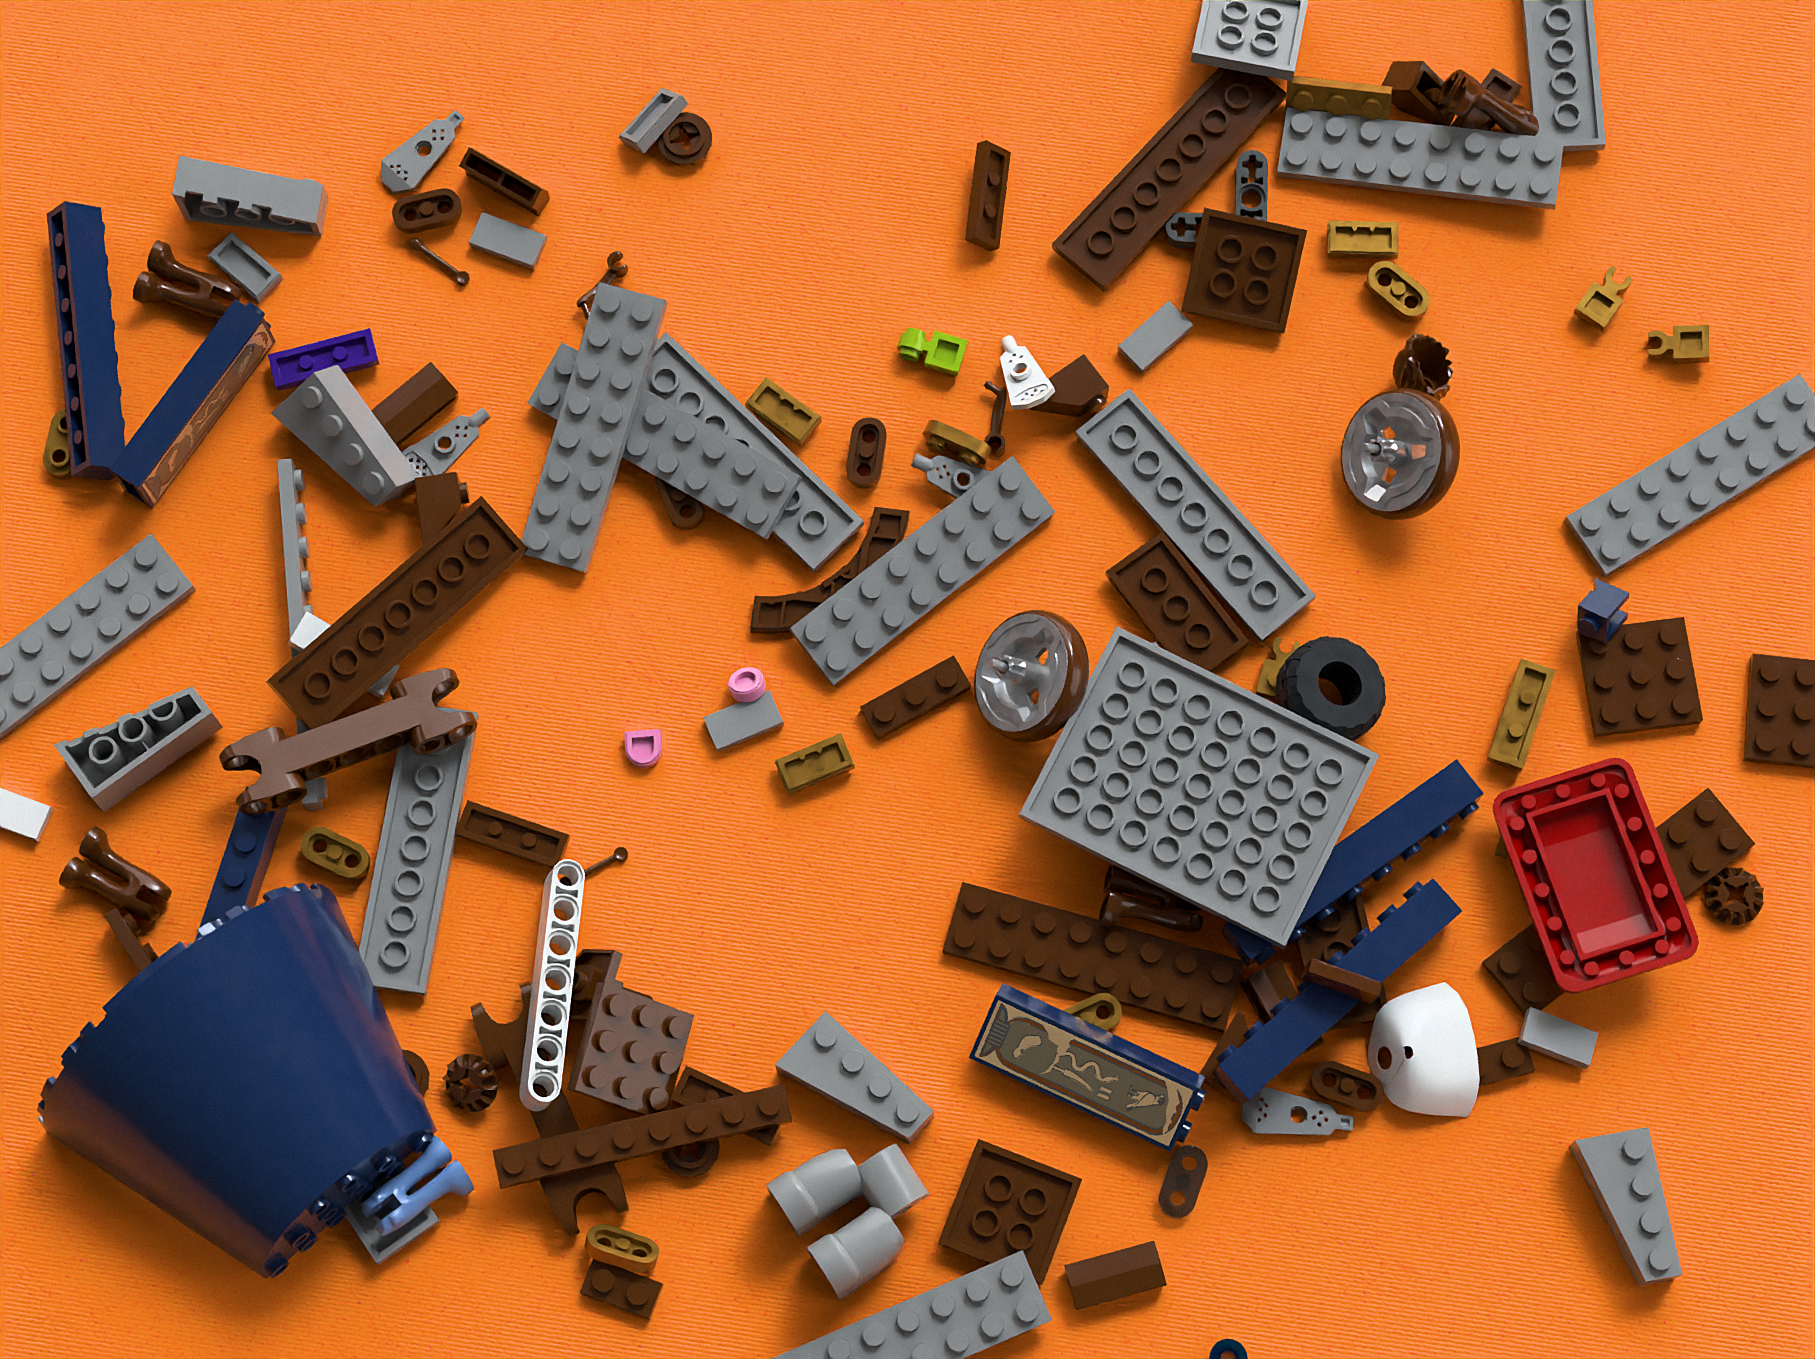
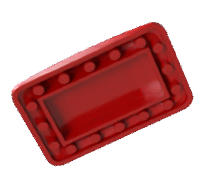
M1617 757L1605 759L1505 790L1497 795L1492 807L1493 815L1555 982L1560 989L1566 993L1578 994L1693 957L1699 944L1697 932L1634 770L1627 761Z

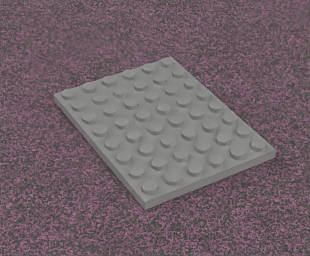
M1116 626L1088 680L1086 693L1080 707L1068 719L1019 813V818L1284 949L1379 754Z

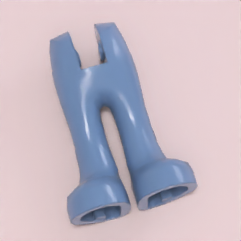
M434 1134L431 1136L433 1138L432 1142L422 1150V1154L399 1175L378 1188L362 1204L361 1209L366 1218L372 1216L386 1205L393 1211L374 1228L382 1236L401 1228L432 1202L447 1193L453 1192L464 1197L474 1191V1185L462 1165L457 1160L449 1164L452 1161V1154L447 1146ZM449 1164L441 1173L417 1192L409 1196L406 1195V1192L421 1179L430 1175L436 1169Z

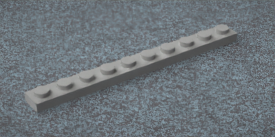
M292 459L277 460L291 638L305 612L307 611L314 615V609L312 604L308 605L307 592H312V578L310 571H305L304 558L310 557L308 538L302 535V524H307V511L305 503H300L299 491L305 490L304 475L302 469L298 470ZM291 647L292 659L300 652ZM296 717L297 735L309 731ZM318 777L304 783L307 795L302 799V804L308 812L323 810L322 799L328 798L326 778Z

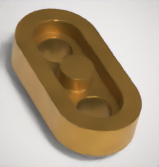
M1390 261L1377 262L1370 268L1366 283L1371 294L1404 320L1415 321L1425 315L1430 298L1423 286ZM1385 278L1390 282V285L1381 286L1378 280ZM1408 300L1414 301L1417 307L1408 308L1404 302Z
M65 409L56 413L51 421L43 455L45 468L57 479L72 477L68 432L63 429L64 423L67 422ZM59 454H66L63 462H55Z
M929 420L922 433L927 439L926 444L930 448L938 452L948 450L958 455V459L963 463L975 467L977 464H986L992 452V448L984 441L937 420Z
M325 827L311 828L301 839V851L309 862L346 880L361 879L370 869L371 859L366 849L359 843ZM319 842L327 843V848L322 853L315 852V846ZM356 857L359 859V863L355 868L347 867V861L350 858Z
M1107 993L1096 994L1063 1010L1106 1031L1114 1029L1122 1015L1119 1001ZM1099 1008H1106L1110 1016L1105 1020L1099 1019L1096 1011Z
M606 1224L591 1227L587 1233L584 1245L587 1254L593 1259L635 1273H647L653 1270L659 1256V1247L650 1238Z

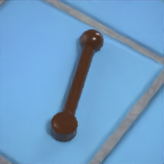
M415 237L411 239L409 245L412 250L421 251L456 277L459 285L465 286L469 283L470 277L466 271H458L425 247L420 238Z
M624 847L616 848L614 855L585 869V877L616 861L625 862L628 858V851ZM567 876L560 879L559 882L561 884L571 886V881Z

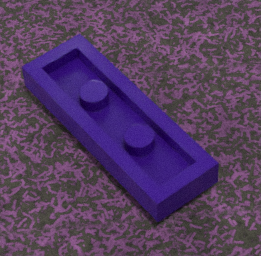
M370 328L268 354L277 391L300 386L314 372L338 365L343 373L346 374L380 365Z

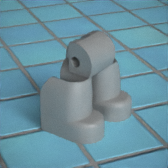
M897 1144L881 1150L858 1167L845 1149H832L811 1158L793 1171L784 1172L766 1184L768 1192L771 1196L775 1197L790 1220L798 1237L817 1226L853 1199L864 1196L870 1204V1208L833 1234L825 1235L807 1247L808 1253L811 1257H814L826 1275L839 1300H842L860 1286L876 1277L895 1261L902 1251L905 1240L893 1219L930 1194Z

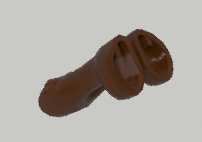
M1461 69L1453 72L1440 88L1437 96L1438 105L1448 108L1449 112L1457 116H1463L1472 107H1475L1486 113L1506 133L1536 136L1539 131L1538 120L1531 111L1526 110L1523 106L1514 105L1500 99L1487 90L1476 78Z
M157 240L149 253L147 261L149 272L142 271L133 289V299L141 303H149L156 300L187 308L214 320H220L228 307L211 300L212 293L230 301L235 299L239 301L242 294L240 288L223 278L179 263L175 260L170 245L161 240ZM157 276L189 285L198 291L189 292L180 289L166 281L160 280Z
M97 826L93 827L84 837L79 848V854L118 875L127 882V885H119L78 857H74L68 862L59 878V885L64 888L91 889L107 897L131 914L149 921H154L160 913L145 901L142 902L136 898L141 888L144 887L153 895L159 896L166 901L169 900L172 894V890L155 875L130 863L115 853L109 845L107 834Z
M1111 863L1109 864L1103 886V892L1106 895L1103 899L1098 919L1100 927L1112 928L1122 918L1129 917L1142 919L1179 931L1198 932L1201 930L1203 917L1184 910L1199 911L1203 910L1202 908ZM1122 893L1151 898L1160 902L1161 905L1142 901Z

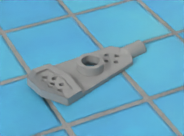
M454 110L445 120L435 119L381 160L383 185L395 195L414 191L422 182L423 177L456 138L454 129L465 118ZM421 147H429L431 149L430 154L427 156H420L418 151Z
M482 407L470 417L460 415L417 444L403 450L402 454L419 477H424L423 474H426V476L444 474L479 437L478 428L491 417ZM448 438L452 441V444L448 449H441L439 447L440 440Z
M915 453L911 463L912 467L925 472L928 482L956 499L992 472L940 455L930 460ZM962 473L968 477V484L966 486H962L957 482L958 474Z
M1268 1087L1261 1088L1244 1103L1241 1111V1119L1254 1134L1330 1135L1334 1129L1353 1130L1354 1116L1337 1114L1332 1105ZM1293 1110L1302 1111L1304 1114L1303 1122H1293L1290 1116Z

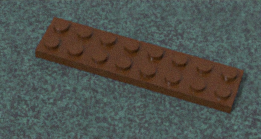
M1218 67L1052 243V249L1105 292L1165 228L1166 222L1175 213H1179L1286 99V92L1266 76Z
M480 496L270 677L266 683L308 730L330 723L522 556L528 548L487 501Z
M1709 788L1656 827L1684 900L1755 845V842ZM1533 923L1482 962L1483 966L1524 1016L1530 1007L1542 1011L1565 993L1555 982Z
M962 882L942 953L1092 996L1099 993H1107L1114 996L1120 1004L1223 1033L1226 1030L1244 963L1240 959L1119 925H1114L1112 928L1100 927L1098 919Z

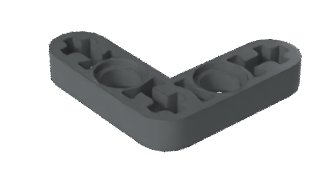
M1249 150L1242 153L1237 161L1235 214L1267 221L1268 162L1261 152ZM1251 161L1255 162V167L1257 168L1254 183H1248L1249 170L1246 167L1248 162ZM1250 192L1255 193L1260 197L1261 203L1254 208L1246 207L1242 203V196ZM1175 213L1166 222L1165 238L1168 243L1178 248H1195L1197 238H1195L1196 224H1201L1203 213ZM1177 224H1184V229L1188 230L1185 231L1182 237L1177 236L1178 233L1174 230L1177 228Z

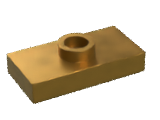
M1328 220L1327 257L1397 259L1398 222Z
M767 377L745 403V408L799 447L804 445L822 422V417Z
M841 733L774 760L788 795L855 769V764Z

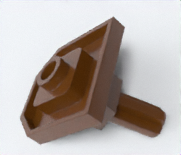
M583 949L577 955L569 1012L570 1022L586 1023L597 982H606L653 1000L649 995L622 987L623 982L615 979L623 953L616 950Z

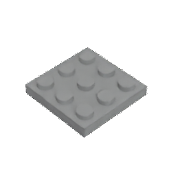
M1203 0L1190 62L1293 81L1308 0Z

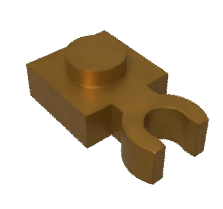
M1614 266L1607 270L1603 278V286L1594 281L1573 312L1601 332L1604 331L1624 301L1616 295L1625 293L1632 281V278L1628 276L1621 284L1613 282L1612 277L1617 269Z
M1709 325L1673 326V335L1669 336L1657 330L1648 332V342H1659L1662 344L1658 349H1648V358L1650 360H1661L1667 355L1673 354L1674 364L1710 363Z
M1277 636L1272 646V654L1275 661L1267 658L1264 659L1256 695L1276 700L1277 674L1285 660L1300 647V642L1295 641L1291 652L1285 653L1280 649L1281 637Z

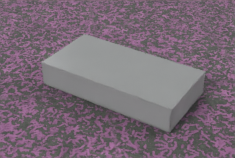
M661 88L618 138L625 146L644 154L683 111L688 102L682 95Z
M482 212L469 240V245L472 248L534 270L546 244L547 237L542 233Z
M232 232L207 256L215 266L258 303L283 280L282 275Z
M1168 301L1119 344L1118 351L1142 374L1192 330L1193 324Z
M770 690L765 691L760 698L752 702H739L703 717L717 752L784 725Z
M1530 1007L1525 1013L1517 1044L1587 1069L1591 1064L1598 1033Z

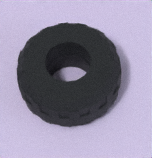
M1324 636L1303 644L1285 660L1276 677L1275 697L1279 706L1350 741L1360 738L1374 726L1382 715L1381 712L1386 702L1384 676H1382L1374 658L1360 645L1341 637ZM1318 678L1327 679L1338 688L1343 699L1342 706L1335 705L1324 697L1318 685Z

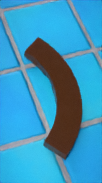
M874 507L868 532L855 556L847 565H844L834 575L821 582L820 585L804 592L800 591L787 595L755 596L750 632L762 634L790 632V627L904 540L910 511Z

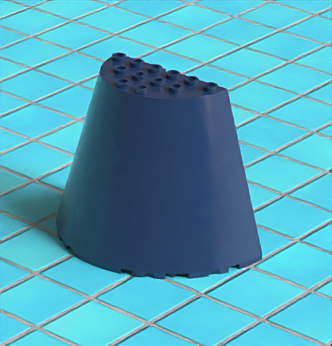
M305 883L295 884L291 888L285 886L274 889L264 894L262 897L265 900L264 903L252 909L249 905L242 907L238 905L225 912L217 920L208 922L197 929V932L202 937L193 943H189L187 948L180 941L158 957L102 1007L107 1014L97 1027L89 1021L80 1031L79 1037L68 1046L61 1056L63 1059L61 1065L64 1068L57 1079L52 1076L46 1080L40 1094L43 1099L38 1103L37 1111L41 1115L38 1117L41 1126L53 1138L265 1279L269 1276L274 1278L280 1275L289 1266L288 1260L298 1251L303 1253L310 1249L318 1241L317 1235L327 1226L329 1228L336 1226L346 1217L347 1213L344 1209L353 1200L361 1203L369 1198L376 1190L375 1184L385 1176L390 1178L399 1172L404 1166L403 1160L412 1152L419 1153L432 1142L433 1138L431 1136L437 1132L379 995L372 983L369 972L360 956L359 949L336 896L329 888L317 883H313L310 886L311 889Z

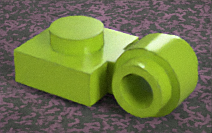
M907 328L906 332L900 336L897 349L900 350L898 355L912 362H918L919 357L927 355L924 367L958 376L968 340L934 330L930 342L926 340L925 332L916 328Z

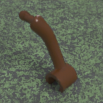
M615 251L608 256L607 264L609 270L599 282L610 285L616 277H623L627 274L628 265L625 264L621 267L613 266L615 262L623 258L621 252ZM599 282L581 296L576 303L577 307L582 308L587 321L590 314L588 304L594 301Z
M986 381L984 384L985 389L992 391L997 397L993 405L990 434L986 436L984 442L988 445L993 442L999 443L1001 447L997 449L996 457H1001L1005 452V439L1001 435L1007 390L1005 387L1000 389L992 384L991 381Z

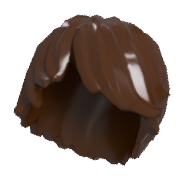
M1414 333L1406 341L1404 348L1398 352L1394 361L1393 378L1397 388L1417 389L1430 394L1440 401L1450 390L1448 383L1453 371L1449 365L1453 362L1446 359L1450 350L1443 347L1440 341L1437 342L1435 338L1429 335L1424 336L1423 334L1418 335Z

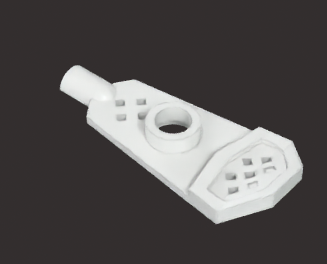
M1013 336L1003 337L1001 344L1005 352L1000 357L1013 410L1029 409L1045 402L1055 392L1054 386L1025 346H1017ZM1027 368L1023 373H1016L1020 369Z

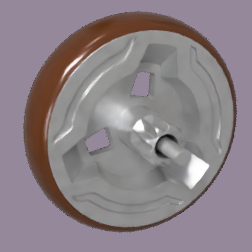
M1412 388L1389 389L1368 399L1351 418L1341 446L1342 475L1352 497L1368 512L1391 520L1411 519L1434 508L1445 497L1452 486L1460 461V439L1453 417L1436 398L1428 393ZM1389 427L1396 434V437L1393 439L1386 438L1385 430ZM1389 467L1396 471L1390 484L1385 481Z
M1027 610L1019 612L1002 622L985 642L975 670V698L985 722L999 735L1017 742L1041 741L1059 732L1065 727L1068 719L1078 710L1086 693L1089 679V658L1085 642L1072 623L1050 611ZM1048 650V657L1043 664L1039 658ZM1039 691L1038 703L1034 705L1031 695Z

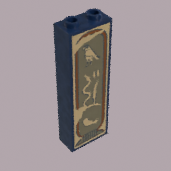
M236 299L232 302L109 468L124 491L152 509L276 342L270 331L271 325L264 319L265 313L250 302L243 305Z
M1004 983L994 997L969 1056L970 1059L1169 1152L1172 1151L1176 1141L1184 1143L1192 1125L1191 1122L1186 1120L1191 1109L1198 1112L1207 1092L1200 1089L1205 1076Z

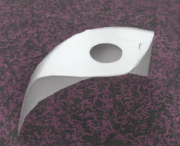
M1446 982L1396 997L1386 1003L1376 1014L1368 1048V1065L1373 1075L1382 1083L1386 1096L1396 1106L1422 1114L1469 1117L1476 1102L1480 1078L1474 1033L1465 1004L1459 994ZM1383 1046L1387 1047L1392 1055V1063L1387 1070L1380 1067L1377 1059L1378 1051ZM1405 1046H1409L1413 1050V1056L1409 1059L1405 1056Z

